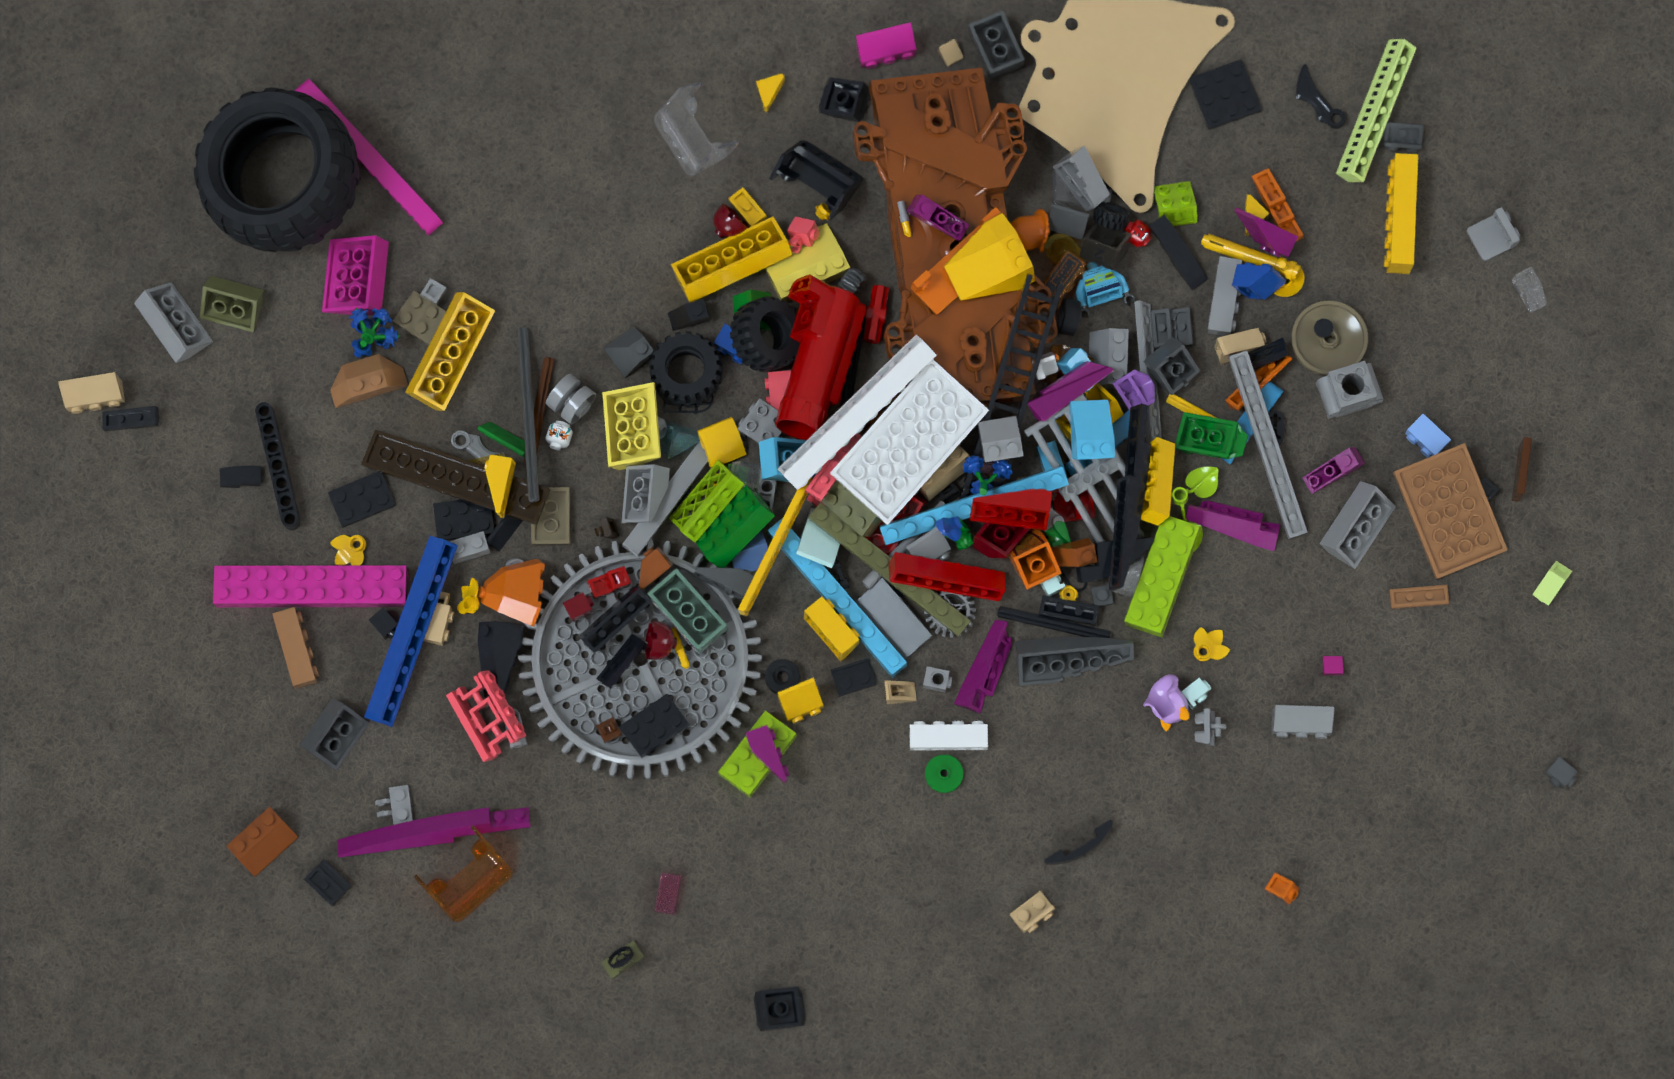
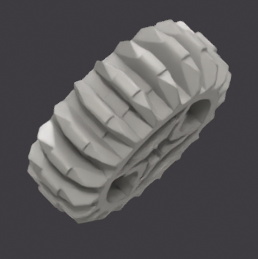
M934 591L959 612L966 609L965 617L969 620H975V616L970 614L976 612V608H970L975 602H968L971 596L964 597L960 594L940 591V594ZM948 597L956 598L963 604H952ZM924 611V615L930 616L926 618V623L933 622L929 626L930 629L937 627L936 634H939L940 630H942V637L946 636V632H950V638H953L954 634Z

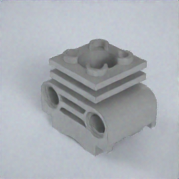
M1365 361L1330 371L1327 376L1318 379L1316 382V387H1318L1328 419L1338 418L1373 407V405L1382 403L1384 400L1372 364H1366ZM1344 383H1352L1358 387L1360 393L1357 395L1347 394L1343 390L1342 385Z

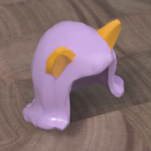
M1174 674L1165 675L1154 683L1148 698L1143 704L1144 707H1151L1154 715L1160 719L1165 731L1170 729L1172 723L1189 719L1188 702L1185 695L1178 688L1179 680Z

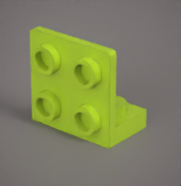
M1189 181L1154 186L1158 218L1165 215L1173 226L1197 223V205Z

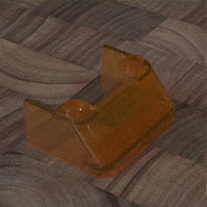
M474 825L470 828L480 838L472 846L471 850L475 859L448 883L437 878L426 885L417 874L414 876L425 891L454 922L462 921L512 876V869Z

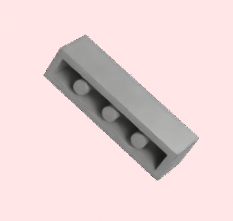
M1219 257L1208 322V334L1226 336L1235 331L1236 321L1233 320V315L1238 312L1239 303L1236 302V296H1240L1241 293L1232 286L1237 264H1242L1240 259Z

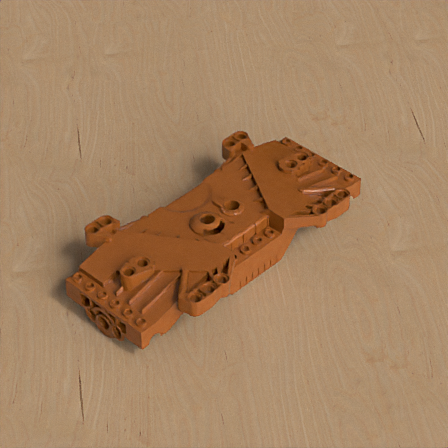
M983 68L871 80L869 92L873 104L875 126L865 121L858 122L854 127L853 142L856 157L860 161L875 163L887 194V218L890 226L889 231L891 233L898 287L902 298L900 320L890 323L884 333L887 357L890 360L895 355L892 353V349L897 348L901 350L915 335L919 336L937 355L934 357V361L987 408L1022 289L967 300H960L957 297L941 313L935 315L912 291L911 285L921 274L934 267L979 226L981 220L995 207L1007 218L1003 192L1007 190L1027 151V146L1024 142L1021 109L1016 104L998 103L993 112H991ZM1013 112L1016 115V117L1011 118L1007 115V113ZM862 129L865 130L867 134L860 135L857 131ZM1010 130H1016L1019 135H1012ZM865 147L869 150V153H862L860 149ZM1013 148H1019L1022 153H1015ZM915 195H924L969 224L961 240L957 241L907 212L911 228V237H907L900 222L897 202L904 201L907 210ZM1035 275V281L1030 284L1028 291L1033 293L1034 291L1046 294L1047 297H1051L1050 289ZM1026 296L1028 299L1026 304H1024L1023 310L1040 314L1042 311L1048 313L1051 303ZM1021 315L1017 328L1042 335L1045 321ZM1055 315L1050 327L1052 336L1047 337L1045 344L1051 343L1057 334ZM890 330H895V331H897V332H898V336H896V337L891 336V335L889 334V331H890ZM1015 333L1012 347L1030 352L1029 341L1035 348H1038L1040 340ZM1010 352L1006 365L1030 372L1032 368L1031 357ZM1004 370L1001 383L1025 390L1029 377ZM1034 383L1029 400H1033L1036 395ZM999 388L995 402L1002 404L1022 401L1023 395Z

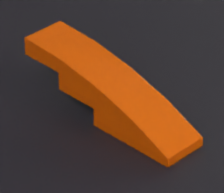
M1269 168L1253 175L1252 180L1274 224L1298 236L1296 242L1303 239L1304 235L1295 221V216L1286 202V197Z

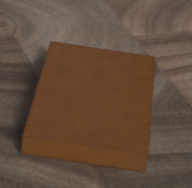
M1524 437L1519 445L1512 501H1520L1525 494L1532 443L1531 438Z

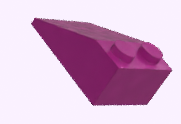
M1235 208L1234 211L1252 239L1261 244L1260 249L1278 257L1281 254L1289 257L1298 236L1246 211Z

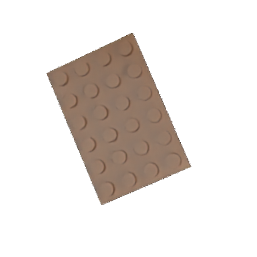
M1465 443L1393 471L1435 579L1508 550Z

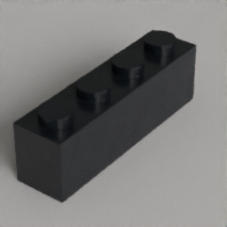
M635 585L578 637L595 653L652 601Z

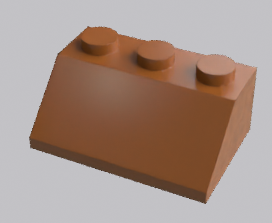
M269 806L226 847L256 877L299 837Z

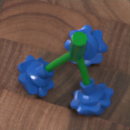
M975 455L967 457L965 463H963V472L973 473L978 478L977 481L972 483L973 488H971L970 492L972 494L980 493L981 495H986L987 490L994 488L990 483L995 478H1010V475L1013 473L1011 464L1006 460L994 461L992 465L995 469L993 475L989 479L983 480L980 468L984 466V459Z

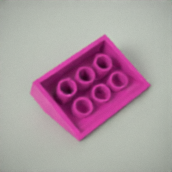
M378 236L330 239L322 306L323 313L353 315L352 311H355V308H363V311L368 310L366 313L369 316L374 315L372 312L373 308L377 310L382 308L388 241Z

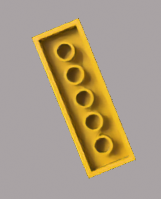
M1395 153L1394 158L1390 159V165L1387 168V176H1391L1386 189V193L1390 194L1388 201H1386V212H1389L1385 221V230L1388 232L1384 241V249L1388 250L1383 262V266L1387 267V273L1410 274L1414 265L1418 154Z
M774 216L747 228L740 234L721 240L671 264L678 283L690 303L791 256L792 252L785 235Z
M465 292L455 293L405 393L436 411H445L495 310Z

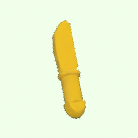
M672 628L673 636L677 638L676 654H678L681 666L684 669H688L690 662L687 659L679 633L676 628Z

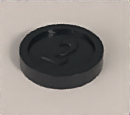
M1319 319L1314 325V332L1320 338H1327L1333 332V324L1328 319Z

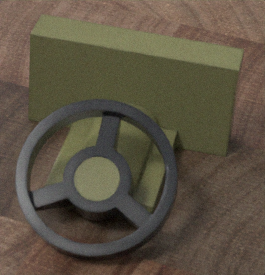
M632 941L628 945L614 951L601 964L611 979L642 960L644 956L635 942Z

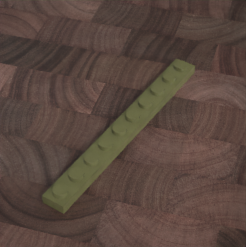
M820 502L808 516V519L889 582V562L891 558L864 536L858 534ZM889 582L957 637L970 624L971 621L931 589Z

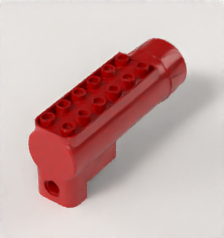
M811 274L795 280L788 295L790 299L800 304L790 334V338L799 342L800 345L775 422L776 427L781 432L801 440H808L826 422L829 407L837 405L840 401L842 387L846 383V374L852 363L851 358L857 347V338L862 331L861 325L867 314L866 305L861 303L855 294L840 287L830 286Z

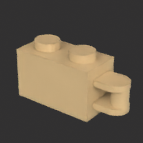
M441 592L439 599L444 600V604L437 602L424 642L443 646L444 641H448L450 630H447L448 624L453 622L454 612L451 606L448 605L450 593Z

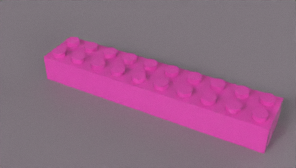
M406 565L214 566L213 604L217 608L404 607L408 597L409 569Z

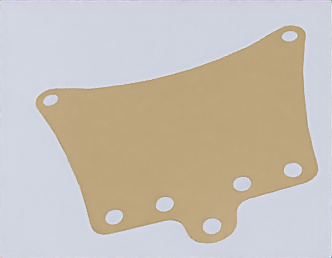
M1068 0L1056 21L1048 23L1034 20L1029 22L1022 30V46L1036 60L1035 71L1019 106L1022 119L1057 141L1069 152L1085 145L1101 178L1133 211L1139 213L1146 212L1153 203L1156 161L1160 143L1173 107L1185 84L1206 54L1232 30L1235 23L1234 16L1225 8L1187 4L1172 0ZM1222 14L1228 18V24L1225 27L1217 25L1216 17ZM1074 18L1078 22V27L1072 31L1068 30L1065 26L1067 19ZM1031 30L1040 32L1041 39L1038 42L1030 41L1028 34ZM1046 67H1050L1055 71V76L1051 80L1045 79L1042 75L1043 69ZM1037 100L1039 102L1040 109L1038 112L1029 111L1027 106L1029 101ZM1138 193L1146 197V203L1143 206H1138L1134 202V196Z

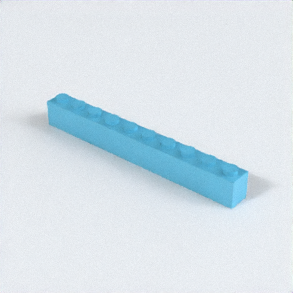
M782 519L768 529V535L772 539ZM790 529L781 550L825 600L828 598L833 603L834 611L837 614L841 613L847 620L846 625L850 629L854 628L860 636L858 639L892 678L907 666L905 659L822 564L796 554L800 538Z

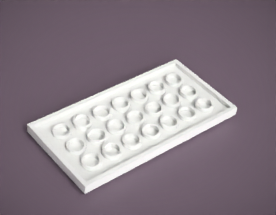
M933 360L930 365L925 366L919 375L908 384L830 474L888 525L989 410Z

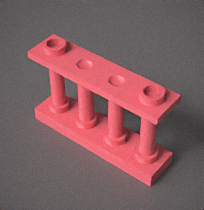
M856 433L846 446L836 452L833 459L828 460L822 466V469L815 475L805 490L809 493L806 500L815 506H818L820 502L822 503V500L836 482V479L830 472L862 437L860 434Z

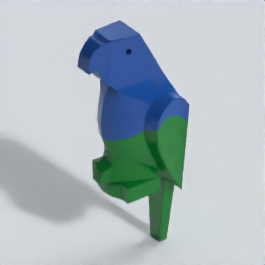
M958 516L954 518H941L935 522L941 534L955 541L959 550L966 549L971 544H974V536L969 532L971 529Z

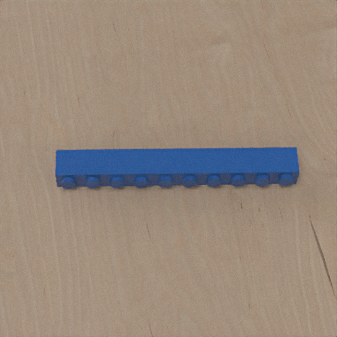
M429 536L366 710L365 718L393 727L458 545L444 539Z

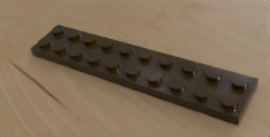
M378 430L374 431L361 463L363 467L496 511L485 466ZM513 476L505 515L537 525L550 489L538 485L539 501L530 502L528 499L527 480Z

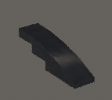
M1165 215L1149 225L1150 230L1159 240L1160 246L1169 256L1170 262L1191 290H1194L1208 280L1194 256Z

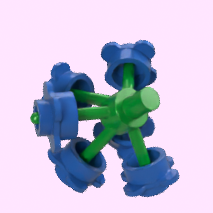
M355 308V311H352L353 316L349 317V319H353L351 327L356 328V331L362 334L361 339L353 340L351 343L356 357L370 356L372 354L370 348L373 341L377 345L383 346L384 349H388L390 344L395 346V342H398L399 334L397 330H394L393 326H391V329L380 327L375 332L379 324L384 326L387 322H392V319L389 318V312L385 309L380 308L377 310L373 308V320L368 319L366 313L368 310L363 311V308Z

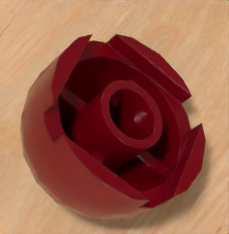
M722 204L713 216V224L716 227L715 233L722 239L740 234L749 228V225L744 220L742 222L736 215L737 213L726 204Z
M656 621L649 623L645 640L648 648H645L646 659L661 660L667 658L672 649L676 648L677 638L673 636V631L667 624Z

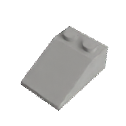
M654 464L626 466L621 523L652 522L668 489L670 468Z

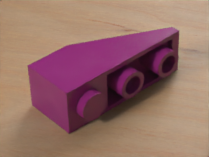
M915 195L907 209V212L957 241L961 240L969 224L924 195Z
M1350 447L1305 475L1302 479L1311 494L1355 471L1364 465L1365 462L1356 447Z
M768 725L746 732L752 754L779 780L787 783L786 777L789 776L786 765L782 766L780 762L783 756L780 748H775L773 741L777 739L773 729L769 730Z

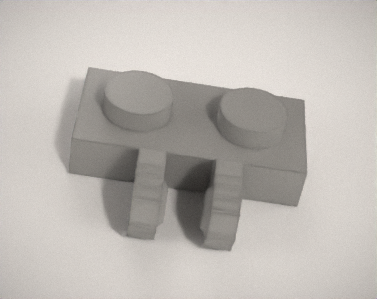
M409 785L389 787L390 799L375 801L377 806L391 804L392 809L379 811L377 817L392 816L394 825L413 821Z

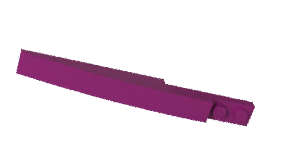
M488 807L438 815L374 829L338 839V857L454 842V837L531 827L529 807L490 812Z

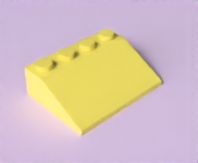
M827 223L817 227L819 237L811 247L802 245L798 254L792 253L791 256L765 268L780 300L785 302L792 300L788 295L792 284L798 278L811 274L828 284L843 277L850 269L844 253Z
M655 383L602 392L608 467L624 470L626 466L643 465L661 458Z

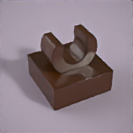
M614 717L596 725L604 743L622 736Z

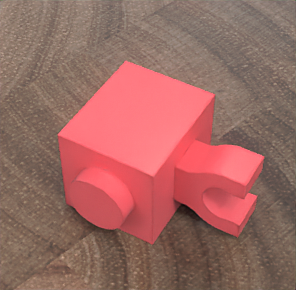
M795 216L787 229L790 237L789 245L793 246L791 249L792 253L798 254L802 245L811 247L819 237V230L814 220Z

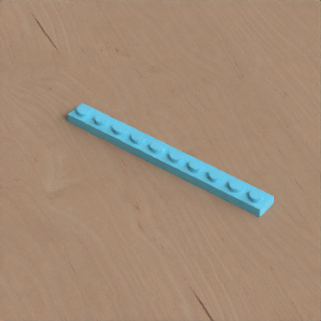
M1062 465L989 489L986 495L977 493L890 522L888 525H881L880 530L885 544L888 545L931 531L937 527L935 522L941 518H954L956 516L961 520L970 518L973 498L1029 489L1052 491L1067 486L1069 483Z

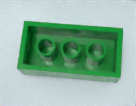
M745 485L696 541V544L708 561L718 568H725L775 515L763 498L749 486Z

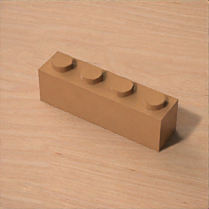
M292 607L272 613L293 687L297 689L317 683L316 677L319 676L317 666L312 664L311 659L314 658L312 648L307 647L306 641L309 640L306 629L303 630L301 623L304 622L301 611L297 612V609Z

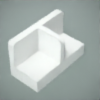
M1053 352L1042 355L1036 373L1038 380L1046 378L1045 376L1058 371Z

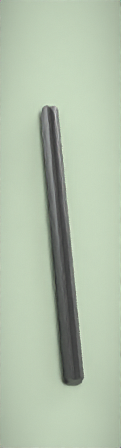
M523 327L518 329L528 499L530 502H538L539 486L528 329Z

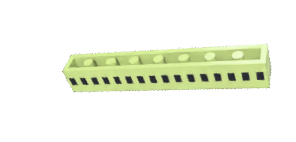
M1392 39L1387 43L1336 172L1337 175L1347 182H1364L1416 51V47L1405 39Z

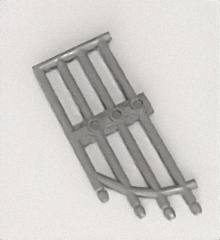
M1081 394L1073 401H1086L1087 399L1084 394ZM1069 403L1044 422L1038 421L1024 430V433L1027 437L1033 434L1052 468L1059 467V463L1039 431L1049 424L1077 473L1067 478L1069 485L1058 488L1065 502L1072 500L1095 541H1104L1078 495L1088 490L1114 533V519L1094 485L1103 479L1116 500L1117 487L1110 474L1119 469L1123 477H1125L1126 465L1116 448L1115 458L1091 459L1093 463L1085 468L1082 467L1079 460L1072 459L1071 446L1055 421L1065 414L1070 422ZM1140 526L1137 534L1138 538L1145 537Z

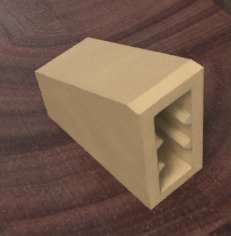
M1259 328L1219 337L1214 348L1220 363L1224 364L1229 362V356L1244 351L1249 353L1265 346L1267 341L1264 333H1260Z

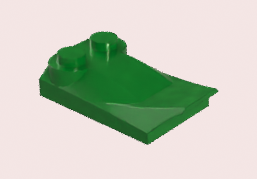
M1184 412L1175 441V450L1182 451L1185 454L1194 453L1231 459L1243 456L1248 435L1242 430L1238 422Z

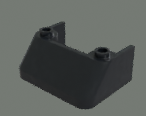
M800 140L781 154L769 178L774 180L780 175L787 182L799 179L828 198L826 204L828 209L831 210L829 215L831 219L845 208L863 180L858 173L804 140Z

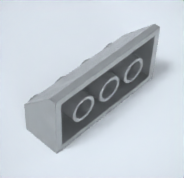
M172 282L144 290L134 303L175 363L189 359L213 342Z
M1360 481L1321 540L1320 545L1328 553L1356 569L1396 506L1376 486Z

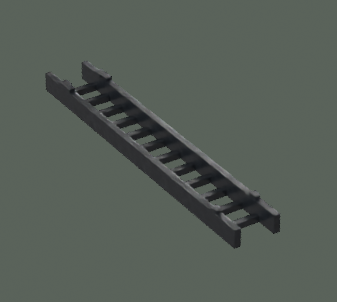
M1028 273L987 404L989 411L983 418V421L990 419L993 407L1017 413L1019 430L1063 287L1062 283L1057 282L1053 298L1047 297L1046 294L1041 292H1030L1028 290L1033 275ZM1026 296L1051 303L1048 315L1043 316L1023 310L1024 304H1026L1028 299ZM1025 315L1045 321L1042 335L1017 328L1020 316ZM1015 333L1040 340L1036 353L1012 347ZM1014 352L1034 358L1031 371L1006 365L1009 353ZM1004 370L1028 376L1025 390L1002 384L1001 380ZM999 388L1023 395L1020 408L995 402ZM978 434L972 456H979L981 449L980 434ZM983 461V463L992 466L994 461ZM973 473L966 474L959 499L973 495L968 493L971 480H978L977 476L973 475ZM999 477L998 481H992L990 484L995 487L1002 486L1004 479Z

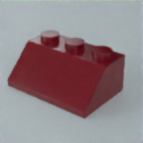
M985 523L974 537L973 548L988 558H1007L1030 528Z

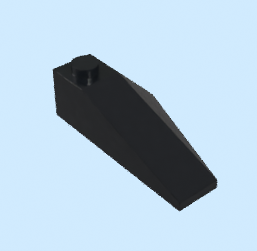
M498 621L479 622L478 649L481 671L489 670L495 676L499 688L506 693L510 681L509 673L512 666L514 667L516 664L514 659L517 650H520L522 646L524 624ZM483 689L484 699L490 697L487 690Z

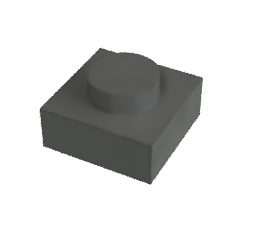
M1109 585L1091 588L1094 605L1101 607L1114 604Z

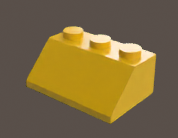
M821 596L804 610V620L841 662L859 644L858 637L860 636L854 628L850 629L846 625L847 620L841 613L837 614L834 611L833 603L828 598L825 600Z

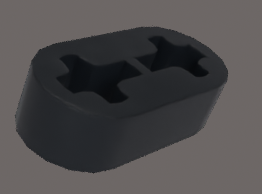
M1275 410L1269 413V417L1271 419L1273 415H1277V419H1280L1276 427H1273V430L1276 431V436L1280 437L1277 440L1280 446L1284 438V417L1281 412Z

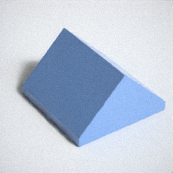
M762 530L732 560L734 568L746 569L751 572L758 569L768 549Z

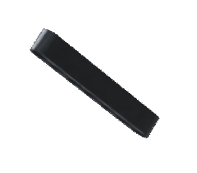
M261 402L256 406L255 413L281 522L288 530H296L300 526L301 520L276 415L269 403ZM264 409L270 410L267 416H261V412ZM268 427H274V431L271 434H265V430ZM272 445H278V449L275 452L269 451ZM282 463V468L274 470V465ZM280 481H287L284 488H278ZM285 499H291V503L288 506H282V502ZM289 517H295L293 524H286Z

